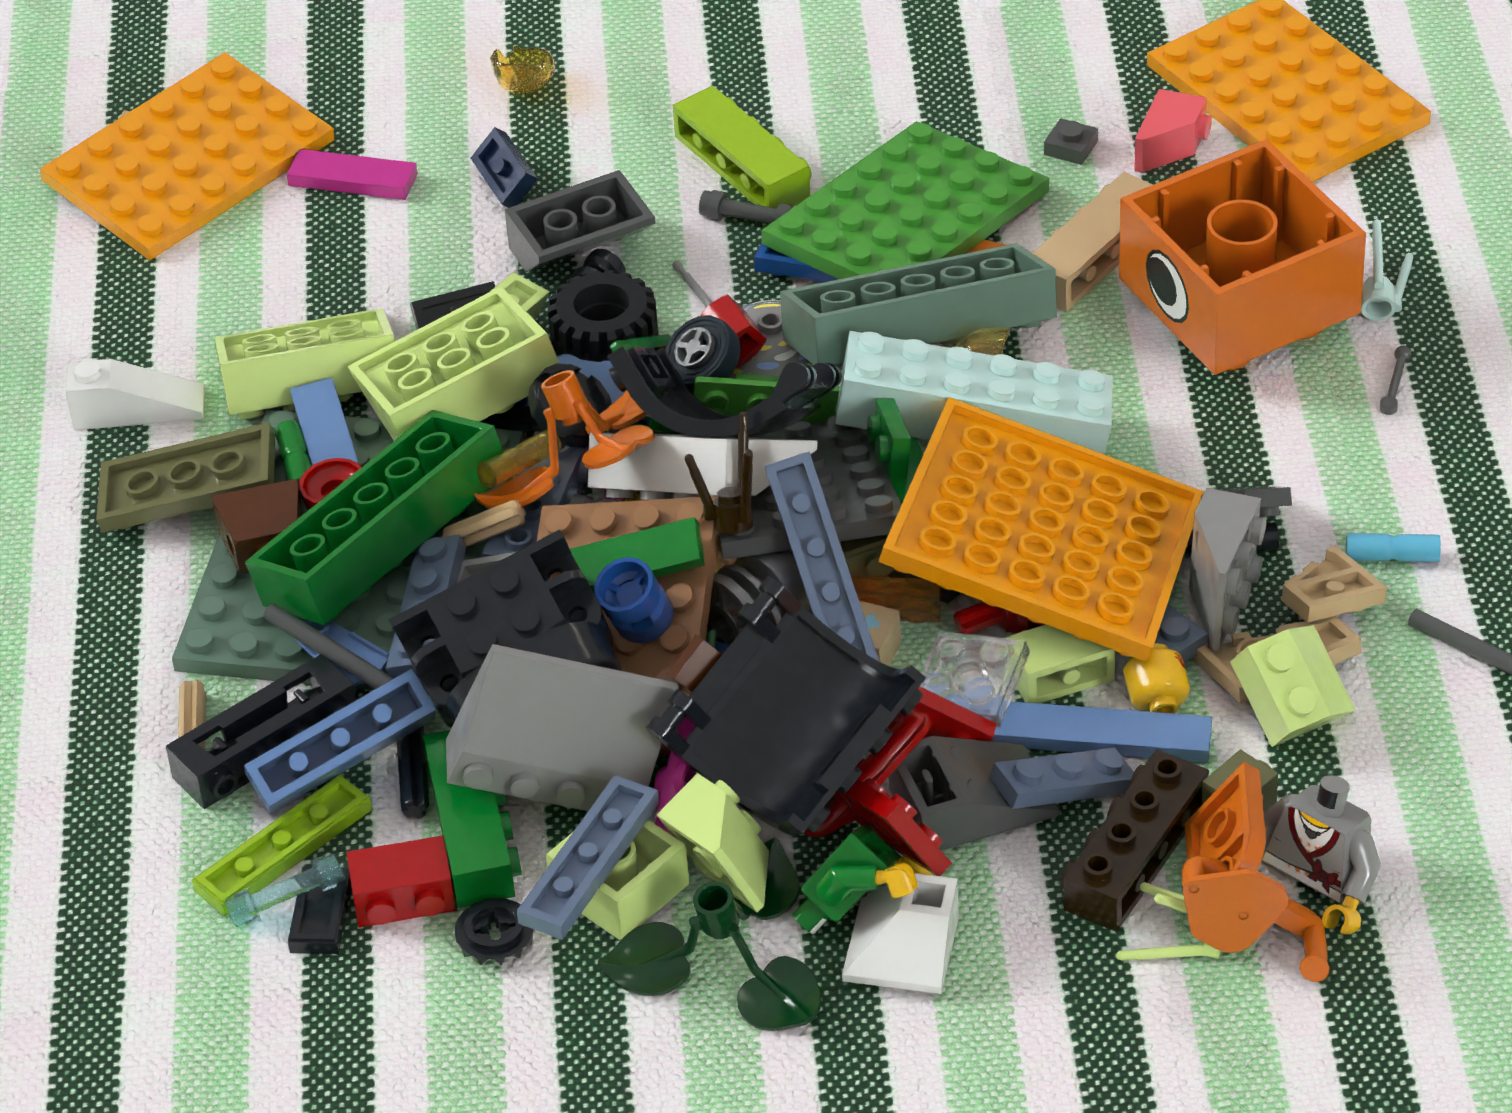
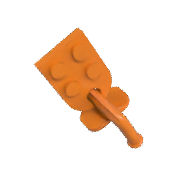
M1243 762L1184 823L1187 861H1185L1182 868V888L1191 934L1217 950L1233 953L1249 948L1275 923L1303 938L1305 957L1300 962L1299 967L1302 976L1312 982L1323 981L1327 978L1330 967L1327 962L1326 934L1322 919L1307 907L1288 898L1287 890L1281 883L1257 871L1262 861L1266 844L1260 770Z

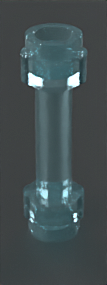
M335 853L326 857L322 855L311 860V869L251 894L246 888L233 894L234 897L225 900V903L235 926L239 927L244 924L248 926L261 920L259 912L321 886L323 892L337 887V884L345 881L346 878Z

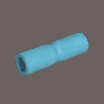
M1347 533L1346 554L1355 561H1389L1394 559L1400 562H1440V535L1398 534L1391 536L1389 534Z

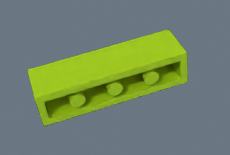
M713 85L672 105L675 137L753 204L777 208L779 203H784L794 207L811 196L810 179L812 173L806 160L794 154L784 145L780 138L770 134L760 125L756 118L746 114L736 105L732 98L726 97Z

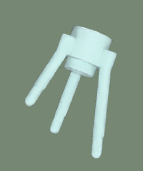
M1376 219L1373 221L1372 234L1374 275L1367 278L1363 284L1361 312L1370 320L1382 321L1390 318L1395 312L1402 310V296L1412 266L1413 254L1407 253L1405 255L1394 287L1393 283L1383 276L1381 221Z

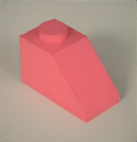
M1163 89L1158 90L1135 137L1134 171L1145 172L1195 154L1201 139H1208L1212 125V116L1206 115V97Z

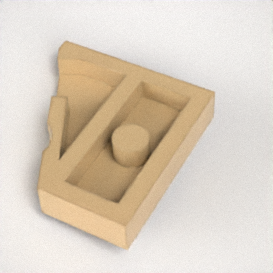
M1335 545L1326 550L1325 560L1319 564L1312 561L1303 568V573L1293 576L1283 584L1281 601L1309 623L1348 612H1360L1365 608L1384 604L1387 587Z

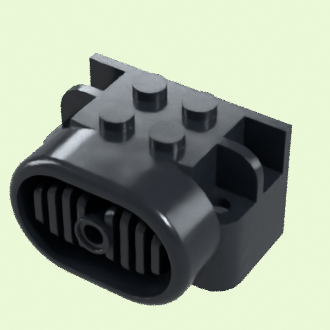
M560 529L389 619L442 720L450 728H452L492 644L622 671L621 664L612 649L613 636L611 629ZM555 572H563V573H561V574H559V575H556L555 577H553V578L550 579V577H551V575H552L553 573H555ZM428 639H435V640H433L432 642H430V643H428V644H426L425 646L422 647L423 643H424L426 640H428Z

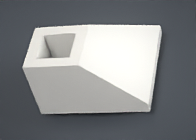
M914 873L918 888L914 889L913 893L909 895L891 898L888 885H885L862 898L842 972V981L942 994L959 920L958 879Z

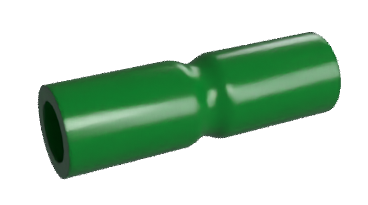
M286 420L276 426L275 436L281 458L284 462L287 480L297 479L299 487L300 478L312 465L307 456L308 451L300 424L293 420Z

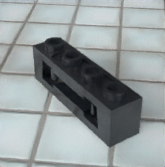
M322 654L316 656L167 744L165 747L172 778L203 809L208 808L249 783L245 775V764L355 702L357 699L354 683ZM310 678L312 689L305 693L300 689L295 690L293 695L296 698L288 703L287 691ZM221 731L224 741L220 737L214 738L213 748L208 751L197 745Z

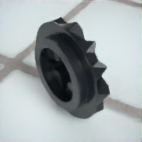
M492 898L479 901L468 907L459 916L455 925L456 943L461 947L464 957L474 956L480 965L488 959H495L502 965L505 957L513 956L520 958L523 948L532 945L534 929L518 924L517 909L521 904L509 899ZM491 923H495L496 928H499L501 933L499 940L491 939L489 935Z

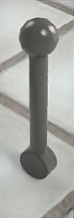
M1405 345L1397 347L1394 352L1397 361L1387 397L1382 398L1380 401V411L1385 415L1395 414L1398 409V401L1395 399L1405 362L1409 361L1412 356L1411 350Z

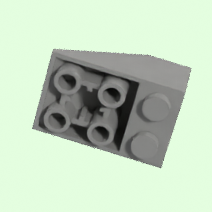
M1206 488L1194 517L1189 591L1204 630L1209 633L1212 650L1219 651L1226 635H1234L1240 613L1239 608L1246 609L1251 583L1257 584L1259 580L1263 557L1256 555L1257 545L1262 544L1266 529V518L1259 517L1261 498Z

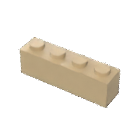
M1123 172L1111 184L1105 185L1100 193L1086 206H1082L1064 226L1056 229L1051 237L1036 251L1031 252L1055 268L1057 309L1067 313L1119 265L1120 198L1153 184Z

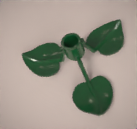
M776 837L764 843L769 850L764 906L758 912H755L735 898L732 890L725 883L717 881L708 882L700 886L693 896V904L697 916L689 919L691 928L686 944L682 933L673 925L664 922H652L629 932L607 955L598 960L601 971L618 987L638 995L658 996L677 989L689 978L690 966L685 956L694 952L700 930L715 939H725L731 936L750 972L755 976L741 986L737 995L738 1009L747 1023L755 1028L767 1031L791 1029L807 1025L810 1021L814 1020L821 1007V992L817 979L806 964L796 958L780 956L773 959L762 970L757 965L738 926L740 919L745 921L751 914L761 920L777 918L790 910L799 897L800 883L797 873Z

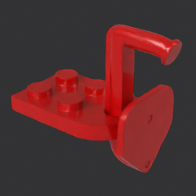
M913 708L906 717L901 713L897 714L893 719L897 724L891 729L893 734L876 755L870 753L866 759L862 758L857 765L862 770V773L845 794L837 790L826 804L832 810L829 816L814 833L806 829L804 834L814 838L826 837L841 826L848 825L854 820L861 826L866 823L895 851L935 876H941L952 864L939 849L943 843L942 839L923 823L918 825L912 819L917 812L905 799L896 793L889 798L890 795L881 787L884 781L929 731V718L921 711Z

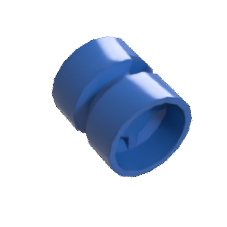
M621 558L606 565L598 574L594 584L595 597L621 637L629 642L641 644L653 641L668 629L674 616L673 604L646 563L637 558Z

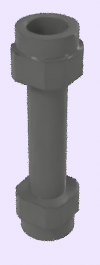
M704 190L699 201V214L719 221L726 215L771 224L793 208V205L779 203L777 208L731 200L727 199L726 192L718 190Z

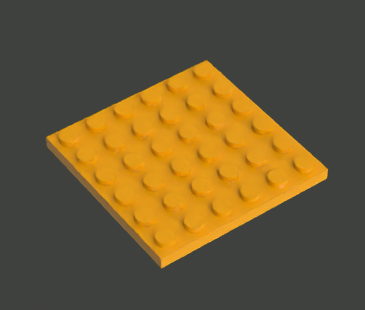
M948 397L883 546L878 562L891 566L899 572L909 573L936 583L944 589L955 590L982 600L987 605L1000 607L1022 615L1035 623H1043L1065 631L1078 639L1089 640L1113 649L1121 655L1147 662L1194 525L1195 511L1204 491Z

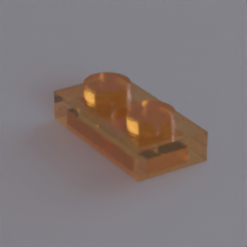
M851 576L859 601L899 610L900 621L911 623L941 622V587L938 584L925 579Z

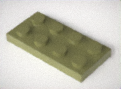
M270 422L101 462L96 521L102 533L118 529H128L135 525L160 519H170L177 515L202 509H213V495L274 483L275 433Z

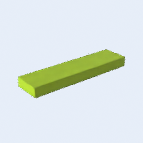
M339 774L193 878L194 892L226 916L372 811L371 798Z

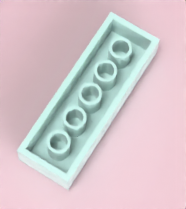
M849 331L841 372L842 380L839 387L835 424L867 429L868 416L875 415L876 398H894L910 437L930 440L948 397L1105 455L1112 426L1113 376L1105 375L1091 369L1082 371L1058 367L1050 362L1035 363L1023 361L1004 354L989 355L971 352L963 347L948 348L926 344L917 339L902 340L884 337L875 332L861 333Z

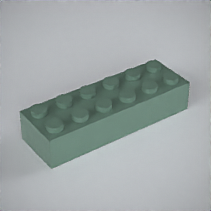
M1018 243L780 291L783 341L813 365L817 363H832L838 368L843 366L849 331L861 333L869 331L884 337L902 340L917 339L926 344L940 343L949 345L961 342L963 337L977 334L981 336H995L1000 334L1002 329L1015 326L1032 328L1039 326L1041 321L1057 318L1055 268Z

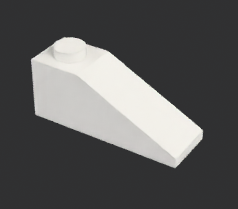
M113 359L67 362L65 393L74 430L204 419L205 387L203 383Z

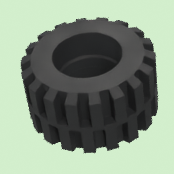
M605 270L604 273H596V271L587 272V275L582 277L577 275L570 279L569 284H561L557 288V293L552 294L549 300L550 336L556 356L569 354L581 360L594 362L610 361L607 356L613 353L610 347L613 342L659 335L654 292L650 287H645L643 280L640 278L632 279L631 274L625 272L616 274L613 270Z

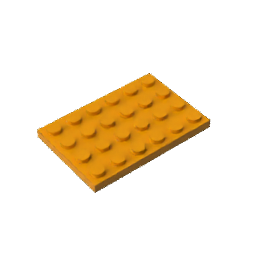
M1257 0L1147 52V66L1181 93L1206 97V113L1245 144L1250 146L1267 139L1312 182L1430 124L1431 111L1284 0Z
M224 52L41 167V180L150 261L287 172L300 149L319 151L334 141V128Z

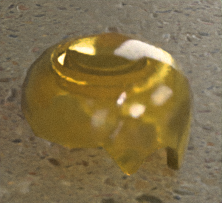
M515 45L511 54L507 57H504L498 49L494 50L490 57L492 70L499 85L513 94L524 95L537 91L552 79L555 72L554 58L548 50L540 48L522 49L520 46Z

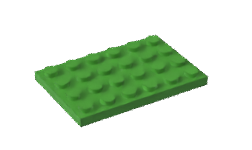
M916 121L762 229V244L837 279L966 254L1048 193L1049 177L1037 173L1029 167L1004 159L996 153L969 144L961 138L936 130L928 124Z

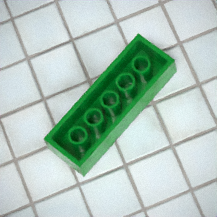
M435 410L428 413L245 561L262 605L268 607L270 604L275 603L296 617L322 625L337 618L346 606L358 596L368 592L376 581L391 569L398 567L404 558L423 542L433 538L435 532L452 518L462 514L465 508L476 499L474 494H482L489 491L500 478L510 471L495 426Z

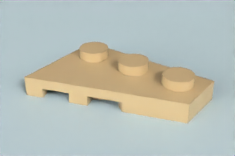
M1336 616L1309 623L1302 621L1280 625L1276 630L1277 634L1291 628L1314 625L1333 665L1361 654V638ZM1249 631L1231 635L1232 642L1222 644L1219 651L1212 650L1211 646L1208 648V643L1197 649V655L1192 659L1239 703L1247 701L1248 698L1230 661L1247 646L1273 635L1251 637Z

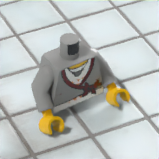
M1331 775L1323 777L1320 780L1319 786L1310 785L1299 794L1289 793L1266 809L1264 812L1266 844L1262 861L1332 900L1342 903V905L1334 904L1325 909L1322 922L1325 928L1334 929L1338 924L1341 914H1344L1345 921L1340 933L1350 935L1358 931L1361 926V917L1356 908L1358 904L1365 903L1379 873L1381 862L1371 835L1370 815L1367 811L1347 801L1350 789L1349 783L1341 777Z

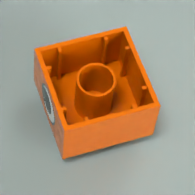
M1267 139L1120 198L1119 278L1214 375L1226 370L1242 368L1254 358L1294 341L1312 338L1321 333L1323 329L1361 313L1366 232Z

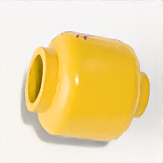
M1154 644L1147 662L1132 657L1123 668L1131 704L1139 711L1175 713L1178 710V706L1185 702L1190 694V685L1181 654L1173 649H1169L1164 644Z

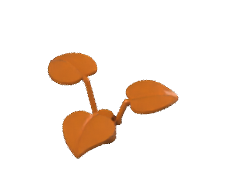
M573 370L562 371L549 377L541 384V389L550 408L543 411L548 427L550 466L537 467L524 472L488 493L474 494L476 500L489 509L511 500L519 501V504L523 507L550 491L555 485L552 478L559 474L556 420H562L564 426L574 425L582 420L585 422L587 434L590 435L592 433L599 445L591 448L582 456V463L588 469H599L621 461L629 456L634 449H639L655 439L651 428L643 425L630 426L647 416V414L636 404L628 391L606 410L598 414L587 400ZM611 428L614 430L621 429L610 438L602 434V432L608 431Z

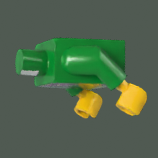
M865 823L851 832L800 888L807 898L792 915L805 930L815 934L829 918L838 923L869 891L879 890L880 884L887 883L891 898H898L913 893L914 889L918 888L914 873L933 874L905 856L901 857Z

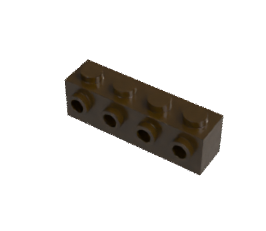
M1158 749L1146 765L1140 764L1134 771L1130 787L1123 797L1117 796L1111 803L1107 819L1099 829L1093 828L1089 833L1081 855L1076 861L1071 860L1065 866L1060 879V887L1064 889V911L1117 932L1145 893L1140 890V884L1143 882L1152 883L1185 836L1184 823L1202 806V783L1209 776V770Z

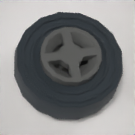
M707 315L695 317L677 329L667 344L666 353L691 393H694L695 379L698 376L729 378L738 365L741 348L739 338L730 325L719 318Z

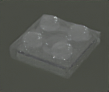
M939 631L921 674L926 679L920 687L997 723L996 727H1001L1029 657L1030 650L1025 640Z

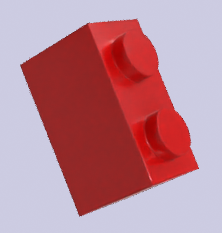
M444 835L346 852L359 928L456 911Z

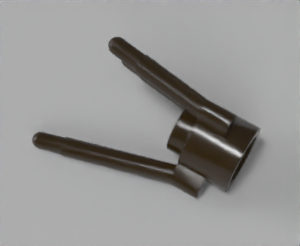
M746 412L739 414L737 486L720 489L717 492V498L713 501L693 455L687 454L684 458L702 501L705 520H716L717 531L725 534L742 533L748 531L754 525L751 505L753 452L748 449L749 430L748 414Z

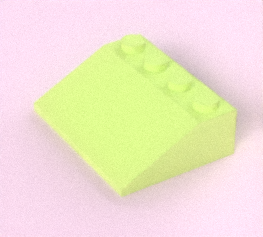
M500 286L347 367L388 433L395 441L432 410L478 422L493 414L504 413L511 409L516 402L528 396L531 384L545 368L560 363L545 330Z
M379 308L214 337L229 415L238 414V417L241 419L254 418L263 415L264 409L281 406L283 411H293L295 406L290 388L330 377L333 379L340 402L350 399L351 393L362 392L347 366L395 342L394 334L384 309Z

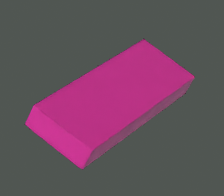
M300 149L287 173L288 186L406 200L418 172L417 164L414 162Z

